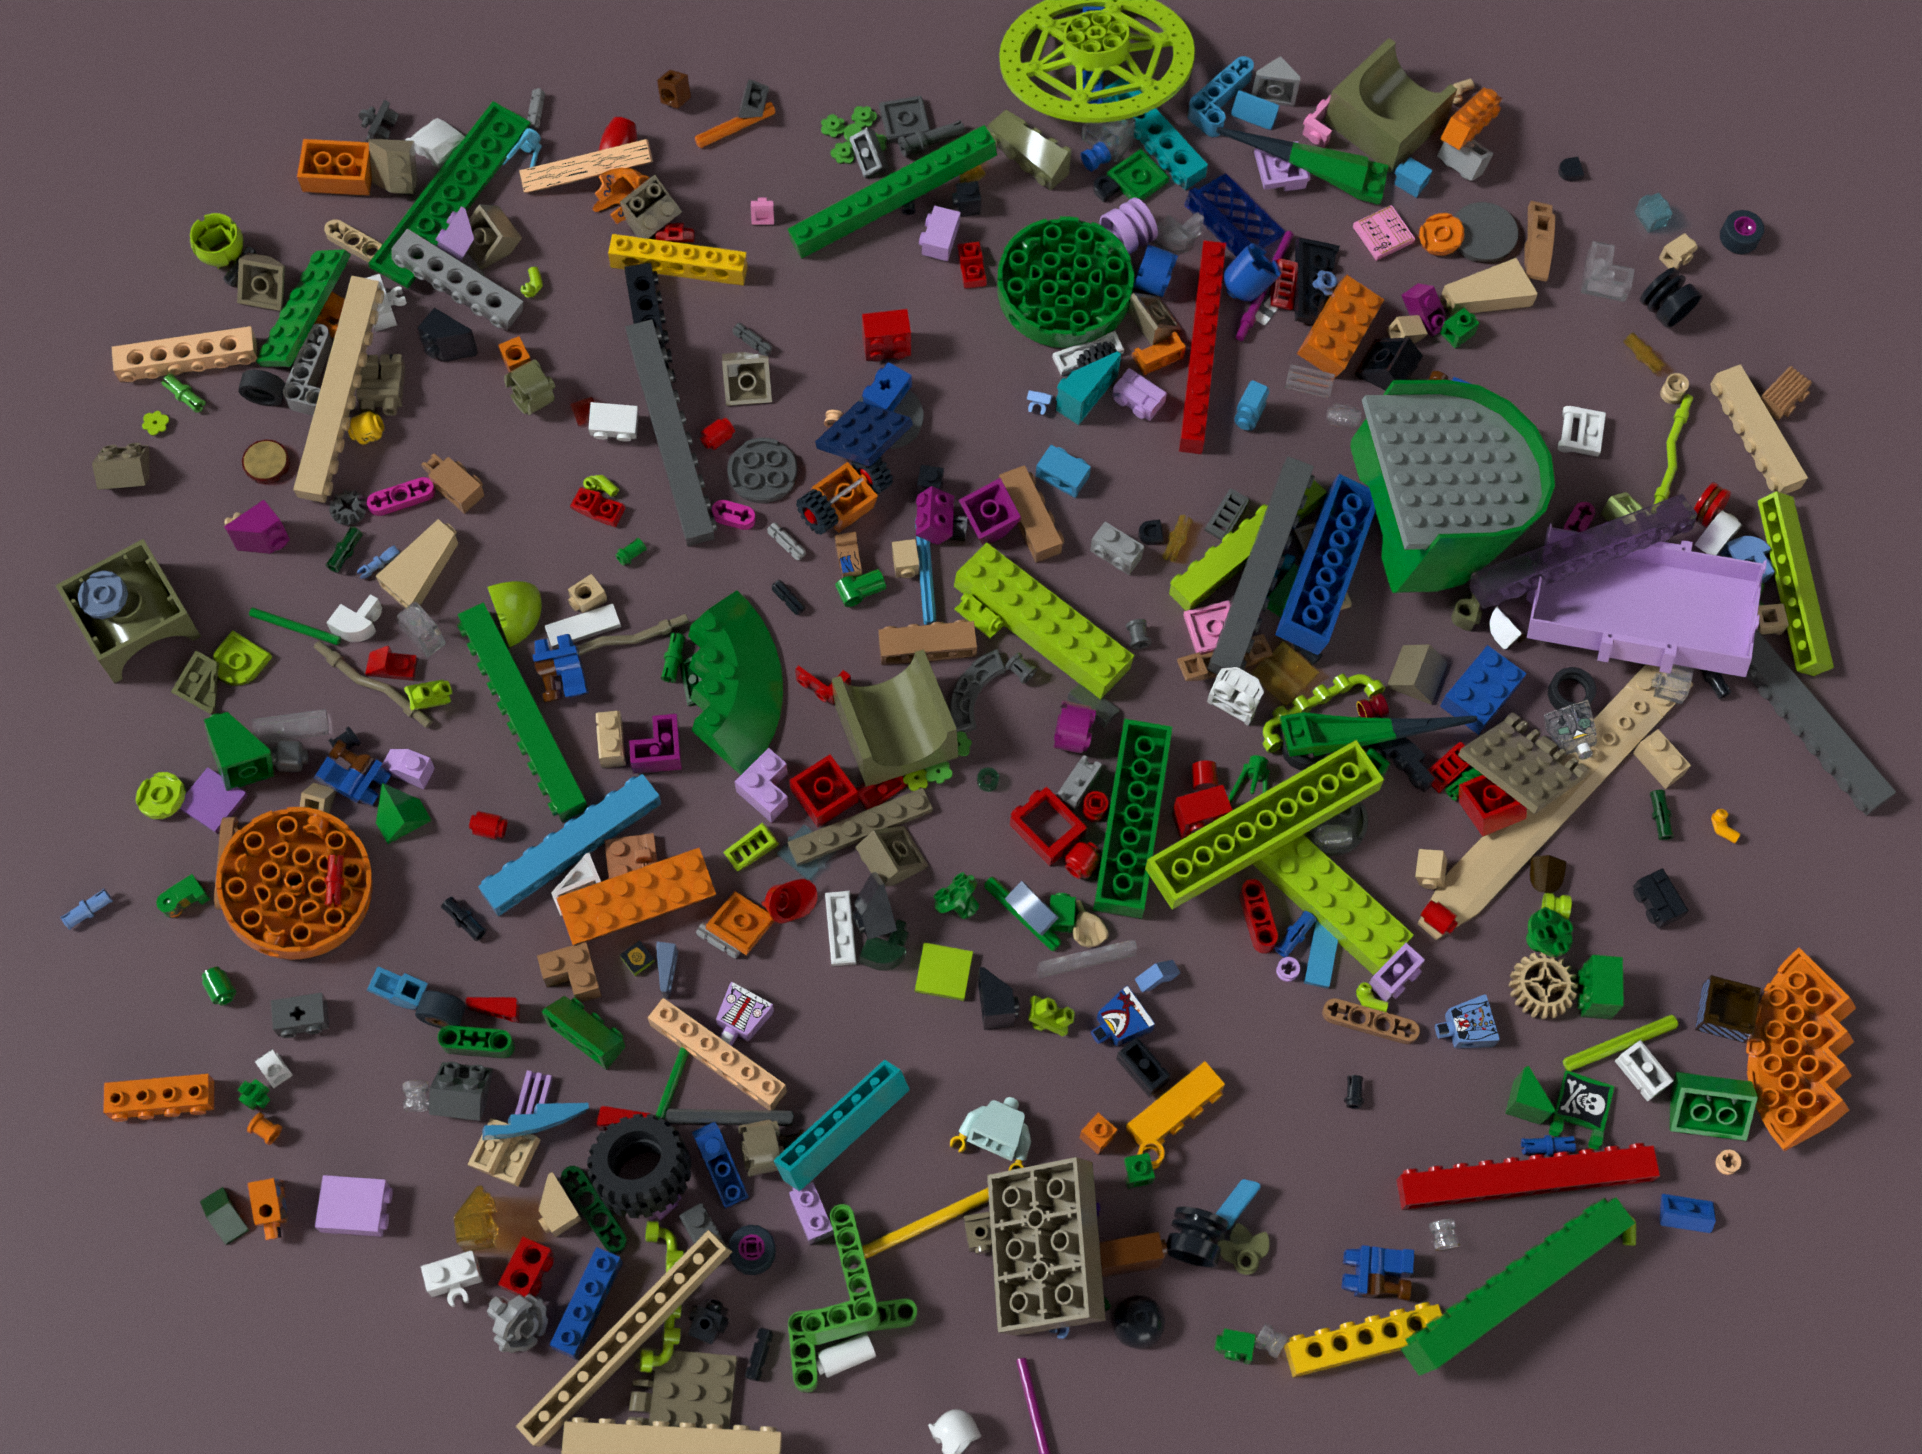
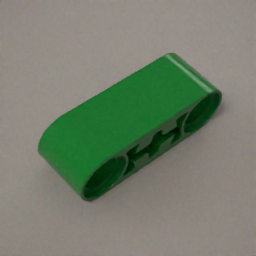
M445 1026L439 1031L437 1037L442 1049L452 1055L507 1058L515 1050V1044L510 1034L502 1029ZM449 1036H457L455 1043L451 1045L445 1044ZM477 1038H480L481 1042H477L476 1046H473L471 1042H476ZM499 1040H508L504 1048L498 1049L495 1047Z

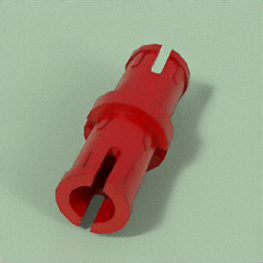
M335 855L328 856V873L324 879V884L327 885L324 905L329 908L332 906L333 897L335 898L334 908L341 907V889L345 883V879L342 877L344 856L341 855L337 856V865H334Z

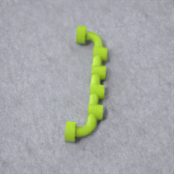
M1344 673L1340 674L1333 680L1334 686L1327 689L1324 684L1319 685L1313 690V697L1306 699L1304 695H1300L1293 700L1292 704L1294 707L1288 710L1284 706L1276 708L1272 712L1273 718L1267 721L1263 727L1265 740L1262 745L1268 753H1273L1282 747L1283 740L1279 734H1272L1275 727L1281 726L1280 716L1302 712L1308 713L1316 705L1327 703L1333 696L1339 693H1346L1352 686L1359 683L1366 685L1364 692L1369 699L1373 695L1382 694L1385 691V686L1380 680L1374 681L1365 674H1356L1349 678Z
M647 1221L646 1242L657 1243L658 1237L663 1238L667 1242L665 1261L667 1272L683 1256V1251H677V1240L670 1230L659 1227L658 1221ZM681 1305L664 1321L662 1335L663 1350L661 1354L653 1356V1350H641L640 1372H651L652 1367L661 1366L671 1358L674 1344H679L680 1328H674L675 1318H680Z

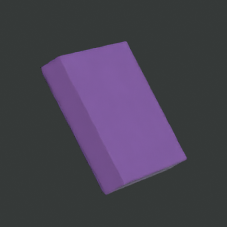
M207 767L185 794L184 802L179 809L217 834L220 831L222 818L231 817L248 795L238 787L226 791L221 776Z

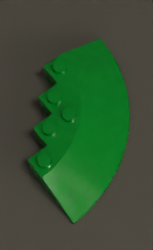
M736 590L705 611L690 627L688 637L700 649L692 656L689 668L702 679L693 688L690 699L703 710L694 720L691 731L736 772L742 775L768 749L774 737L783 702V678L778 652L769 630L750 602Z

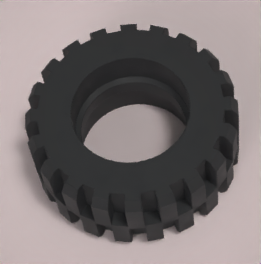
M634 1114L633 1118L629 1119L626 1116L621 1118L617 1124L611 1123L607 1126V1131L605 1133L601 1132L597 1136V1144H592L589 1151L591 1156L587 1158L589 1178L604 1205L609 1210H614L617 1215L626 1216L628 1214L629 1218H639V1215H644L645 1218L651 1217L656 1211L661 1213L667 1210L666 1206L670 1203L674 1205L679 1200V1193L684 1194L687 1189L686 1182L690 1181L692 1174L689 1152L676 1127L670 1125V1122L666 1119L660 1118L658 1120L656 1115L647 1114V1117H643L642 1114ZM645 1152L661 1155L658 1165L648 1175L634 1180L618 1177L622 1166L633 1156Z

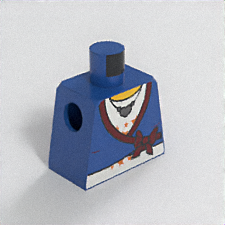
M1127 985L1098 1012L1097 1020L1100 1026L1092 1030L1091 1035L1098 1044L1110 1037L1115 1046L1118 1047L1132 1041L1136 1037L1139 1038L1152 1032L1155 1023Z

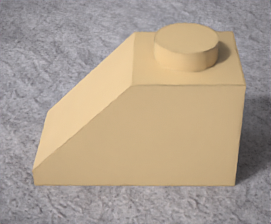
M554 1173L548 1174L539 1207V1212L543 1218L538 1221L546 1234L551 1231L554 1237H557L582 1220Z

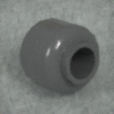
M279 741L277 746L272 748V764L276 766L279 772L298 773L302 771L303 764H308L309 751L304 750L303 744L300 741Z

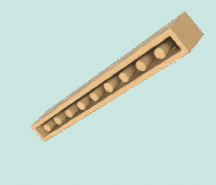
M351 276L293 489L298 498L325 503L327 496H330L332 493L333 482L331 480L333 474H336L338 471L339 452L342 453L345 441L343 435L350 426V409L353 410L356 404V396L354 394L356 388H360L361 368L365 367L367 363L366 349L367 346L372 344V327L377 324L379 317L377 308L384 299V290H382L379 281Z
M708 1230L516 1425L518 1430L533 1446L542 1447L732 1251L715 1233Z

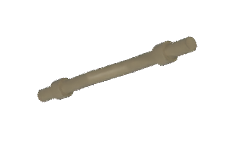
M683 614L669 621L668 619L658 622L659 625L634 635L602 636L577 646L579 655L602 646L637 644L662 633L666 635L673 632L672 629L689 623L687 615Z
M318 641L314 645V648L326 658L327 663L333 668L337 667L356 684L385 693L403 708V712L409 718L416 719L425 728L432 724L433 721L422 713L420 709L411 711L410 702L391 685L360 675L343 660L341 654L337 651H332L323 642Z

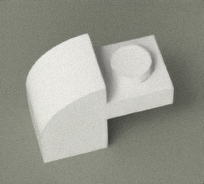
M1722 510L1694 545L1706 554L1717 556L1742 525L1735 516Z
M370 594L357 613L340 604L326 623L331 633L340 636L346 641H365L376 633L372 622H375L380 617L382 606L378 598Z

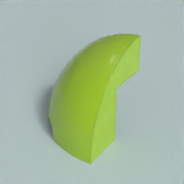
M511 581L487 587L509 647L524 640L533 631L540 618L542 608L541 595L538 588L528 582Z

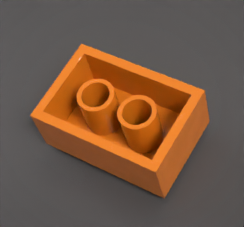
M303 139L297 179L302 192L369 196L372 182L369 142Z

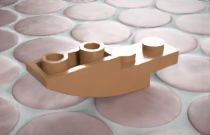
M1530 201L1528 206L1525 273L1528 278L1547 281L1554 244L1555 215L1552 214V205Z

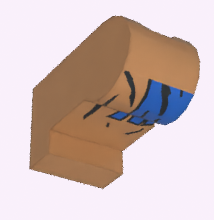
M856 532L835 535V546L842 578L861 576L862 570Z

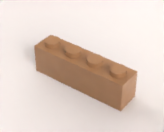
M1024 465L1000 474L999 478H1001L1022 518L1017 525L1035 563L1061 554L1062 544L1064 543L1063 535L1054 526L1055 520L1052 512L1047 511L1044 506V496L1041 491H1037L1035 487L1036 481L1032 472L1028 473Z
M957 620L954 623L946 624L934 622L931 625L923 626L911 624L901 628L887 626L878 630L881 665L911 663L915 652L923 649L928 661L976 657L977 654L974 621Z

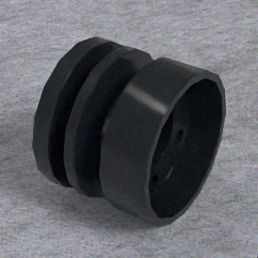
M1675 267L1666 270L1655 278L1640 297V302L1644 306L1648 305L1647 309L1650 312L1658 310L1656 319L1668 329L1683 320L1702 298V293L1693 284L1689 283L1683 286L1686 277L1679 275L1680 271Z
M1176 1207L1174 1216L1177 1219H1173L1171 1226L1181 1233H1169L1166 1242L1167 1255L1195 1266L1217 1267L1221 1248L1211 1241L1219 1242L1224 1240L1225 1234L1222 1231L1227 1229L1228 1222L1226 1219L1200 1208Z

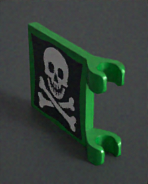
M1565 1070L1555 1107L1556 1111L1554 1112L1548 1132L1549 1135L1558 1137L1563 1130L1564 1121L1592 1130L1588 1147L1597 1150L1603 1142L1604 1129L1615 1086Z

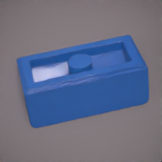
M1668 1194L1661 1195L1660 1225L1705 1233L1712 1232L1716 1222L1713 1201Z

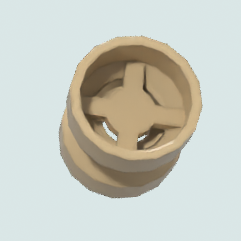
M1680 373L1669 375L1660 391L1662 399L1669 404L1679 403L1689 387L1688 379Z

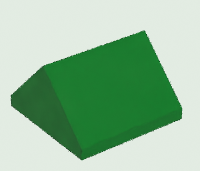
M1527 1066L1513 1081L1505 1114L1541 1125L1556 1110L1531 1068Z

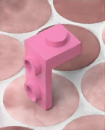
M1331 95L1326 100L1322 99L1313 114H1308L1303 122V125H1305L1303 135L1321 148H1325L1329 144L1332 133L1331 129L1320 123L1327 114Z

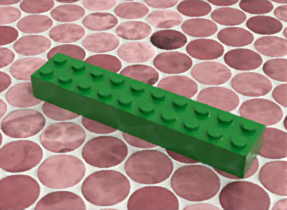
M1615 1197L1609 1201L1603 1198L1597 1203L1591 1204L1582 1211V1214L1573 1217L1563 1224L1564 1227L1545 1237V1241L1531 1247L1524 1253V1256L1515 1259L1505 1266V1270L1494 1274L1485 1281L1484 1285L1475 1288L1465 1295V1299L1454 1303L1445 1310L1444 1314L1426 1323L1425 1328L1408 1336L1405 1339L1407 1344L1401 1348V1351L1417 1374L1420 1376L1439 1368L1634 1225L1635 1222L1618 1198Z

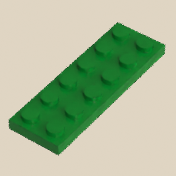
M346 249L320 250L311 256L306 270L300 276V281L290 294L289 301L285 308L281 310L278 321L270 330L267 341L259 350L256 362L261 367H286L292 365L351 257V254Z

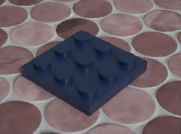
M858 401L815 441V444L819 450L871 466L913 426L910 417Z

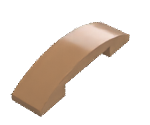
M1264 634L1251 637L1255 641L1250 653H1245L1243 660L1247 661L1245 668L1273 655ZM1200 652L1177 659L1186 681H1200L1217 677L1218 674L1207 670L1213 652L1200 655Z

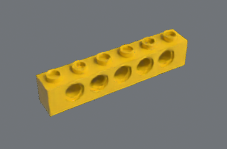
M612 234L608 250L611 268L624 269L626 266L651 263L652 272L657 271V274L744 286L748 268L747 254L743 251Z
M1430 1302L1415 1305V1310L1406 1312L1405 1308L1389 1312V1317L1380 1318V1315H1374L1365 1318V1323L1355 1325V1321L1339 1325L1340 1329L1330 1331L1328 1327L1314 1331L1315 1336L1305 1338L1304 1334L1290 1337V1342L1286 1343L1284 1349L1292 1377L1399 1351L1407 1344L1405 1339L1416 1332L1410 1328L1409 1320L1415 1319L1420 1323L1421 1329L1425 1328L1426 1323L1442 1315L1439 1304L1431 1306ZM1385 1326H1391L1395 1329V1338H1389L1385 1335ZM1360 1332L1369 1334L1371 1337L1370 1344H1363L1359 1340ZM1334 1339H1342L1346 1344V1350H1337L1333 1344ZM1310 1345L1318 1346L1321 1356L1318 1358L1312 1357L1308 1352V1347Z

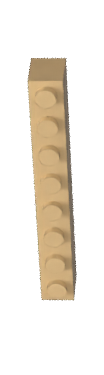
M573 1417L572 1422L564 1423L561 1454H781L782 1433L776 1432V1427L768 1426L761 1427L760 1431H750V1426L734 1425L733 1430L723 1429V1425L707 1424L706 1428H696L695 1423H680V1427H669V1422L654 1421L653 1426L642 1425V1421L626 1420V1424H615L614 1419H599V1423H588V1418Z

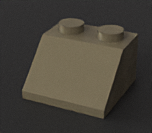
M369 139L372 182L390 193L413 194L418 184L414 141Z
M479 204L469 219L474 240L467 252L479 269H484L511 254L522 237L499 206Z
M905 826L873 830L856 846L862 861L866 864L871 873L876 872L885 887L896 885L928 867Z

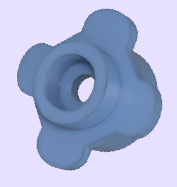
M1319 271L1317 280L1313 281V287L1324 292L1326 296H1330L1333 293L1332 289L1338 284L1335 275L1328 271Z

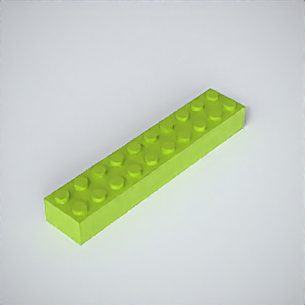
M1355 740L1147 860L1145 869L1173 910L1379 791L1384 779L1360 744Z

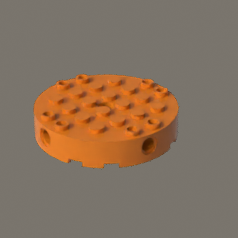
M287 807V809L274 812L271 810L253 818L252 822L238 830L229 840L220 857L216 873L219 903L230 928L252 949L279 959L311 958L338 947L360 926L369 909L372 897L373 881L368 854L359 837L355 835L347 824L337 817L308 807ZM329 855H335L334 865H337L338 855L344 856L342 877L345 879V883L341 889V907L334 908V897L332 898L331 908L324 905L327 885L324 884V879L328 873ZM293 879L302 880V882L293 887L288 884Z

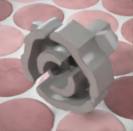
M528 1294L526 1297L518 1295L510 1301L504 1296H496L489 1302L487 1313L489 1317L495 1320L493 1332L497 1335L494 1341L499 1344L501 1352H525L537 1344V1339L533 1336L534 1333L538 1336H542L545 1333L548 1324V1318L546 1317L547 1308L540 1297L535 1298L531 1294Z

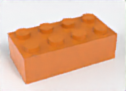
M1346 275L1336 285L1297 354L1335 379L1346 368L1384 299L1349 275Z

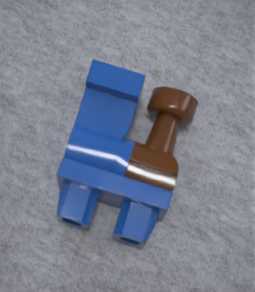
M570 634L557 636L559 649L550 650L548 639L535 641V654L532 656L536 671L542 676L546 692L542 694L544 702L563 699L561 690H556L555 676L559 675L562 676L565 697L570 698L589 694L577 646H574Z
M339 739L329 753V756L334 759H338L340 756L351 764L350 767L346 770L338 765L336 761L327 757L314 776V779L355 803L361 801L372 806L379 794L368 788L370 782L373 780L382 786V783H387L391 774L381 767L382 762L377 759L375 760L370 755H358L346 749L347 744Z
M1362 1245L1359 1249H1346L1344 1251L1343 1265L1356 1266V1275L1343 1274L1341 1287L1343 1290L1355 1292L1354 1297L1375 1298L1380 1294H1397L1399 1300H1410L1411 1280L1400 1279L1397 1284L1385 1281V1275L1405 1278L1412 1275L1414 1250H1395Z

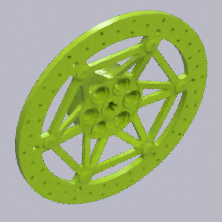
M1045 0L1025 11L1012 23L1002 40L999 60L1000 70L1007 86L1015 96L1029 107L1063 120L1102 123L1139 116L1170 100L1184 86L1192 72L1195 47L1190 30L1184 21L1174 11L1156 0ZM1083 7H1105L1102 10L1087 11L1057 20L1052 19L1059 14ZM1121 10L1135 12L1150 19L1164 32L1156 33L1122 13ZM1129 26L1144 34L1145 36L1130 33ZM1035 29L1042 30L1031 62L1021 63V51L1025 41ZM1049 35L1064 43L1040 60ZM1130 39H1131V40H1136V41H1141V42L1130 43ZM1172 46L1173 59L1168 71L1160 81L1152 79L1163 47ZM1154 48L1147 72L1144 75L1129 52ZM1064 53L1066 58L1051 62L1060 54ZM1124 61L1127 62L1134 75L1118 65ZM1070 65L1075 66L1077 89L1073 90L1046 72ZM1084 70L1093 71L1091 78L1083 89L1082 72ZM1105 70H1110L1131 83L1092 92ZM1036 76L1071 97L1072 100L1067 101L1046 93L1028 77ZM1137 90L1143 91L1139 95L1121 101L1088 104V101Z

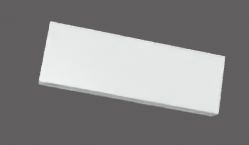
M1113 331L1092 342L1072 346L1053 353L1052 358L1061 376L1079 369L1077 364L1079 355L1084 354V350H1089L1090 346H1097V343L1112 342L1116 350L1123 354L1124 348L1116 332Z
M613 604L545 625L552 649L559 648L557 636L570 634L573 642H577L621 627Z
M850 891L825 893L832 967L855 965L857 963Z

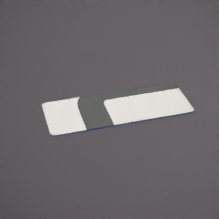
M1271 289L1264 297L1255 316L1256 321L1263 325H1266L1278 309L1277 307L1270 306ZM1278 295V298L1286 299V297Z

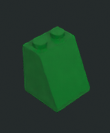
M229 712L216 713L204 719L208 743L226 791L274 777L269 748Z

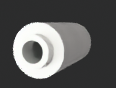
M867 1332L818 1352L816 1366L819 1374L825 1373L828 1378L876 1357Z

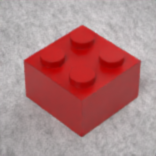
M908 309L862 314V338L866 361L872 360L877 362L888 358L902 359L906 356H911V329Z
M831 754L789 780L791 792L817 828L858 803V791Z
M1484 775L1459 784V804L1482 837L1526 819L1527 808Z
M1222 784L1177 797L1172 817L1182 840L1233 810Z

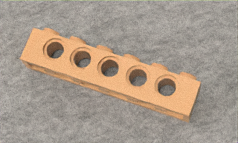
M251 326L112 347L113 371L119 382H133L144 378L155 379L168 374L180 375L185 372H201L205 369L226 368L238 364L248 365L256 362L258 357L256 336Z
M663 998L648 1016L651 1027L679 1047L686 1049L690 1055L766 1109L774 1110L787 1093L786 1085L666 999Z

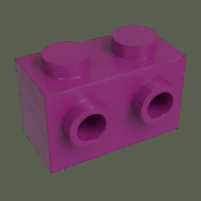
M931 486L920 493L916 500V536L939 545L952 537L954 495Z

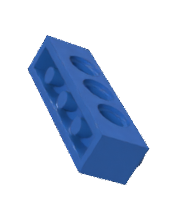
M596 1247L552 1338L550 1346L553 1350L578 1360L623 1265L619 1256Z

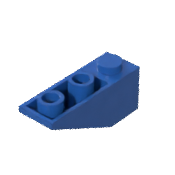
M716 1122L691 1132L724 1207L727 1208L749 1198Z

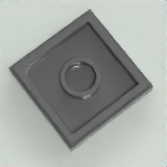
M922 95L879 103V110L888 143L898 142L899 137L906 138L915 135L916 131H930Z

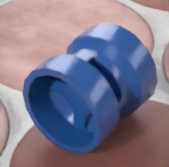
M1098 142L1093 145L1091 150L1086 149L1080 155L1084 166L1090 172L1096 170L1100 164H1106L1111 161V154L1103 142Z

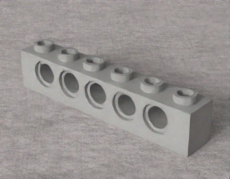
M409 229L403 233L392 247V260L397 266L407 268L418 279L431 283L439 292L444 291L455 302L468 306L474 314L484 316L497 328H503L508 331L523 312V300ZM414 256H420V257H422V258H421V259H414L413 257H414ZM434 268H440L441 271L436 272V271H433L432 269H434ZM453 280H459V281H461V282L458 283V284H455V283H452L451 281H453ZM478 292L480 293V295L474 296L470 293ZM497 304L499 307L493 308L490 305Z

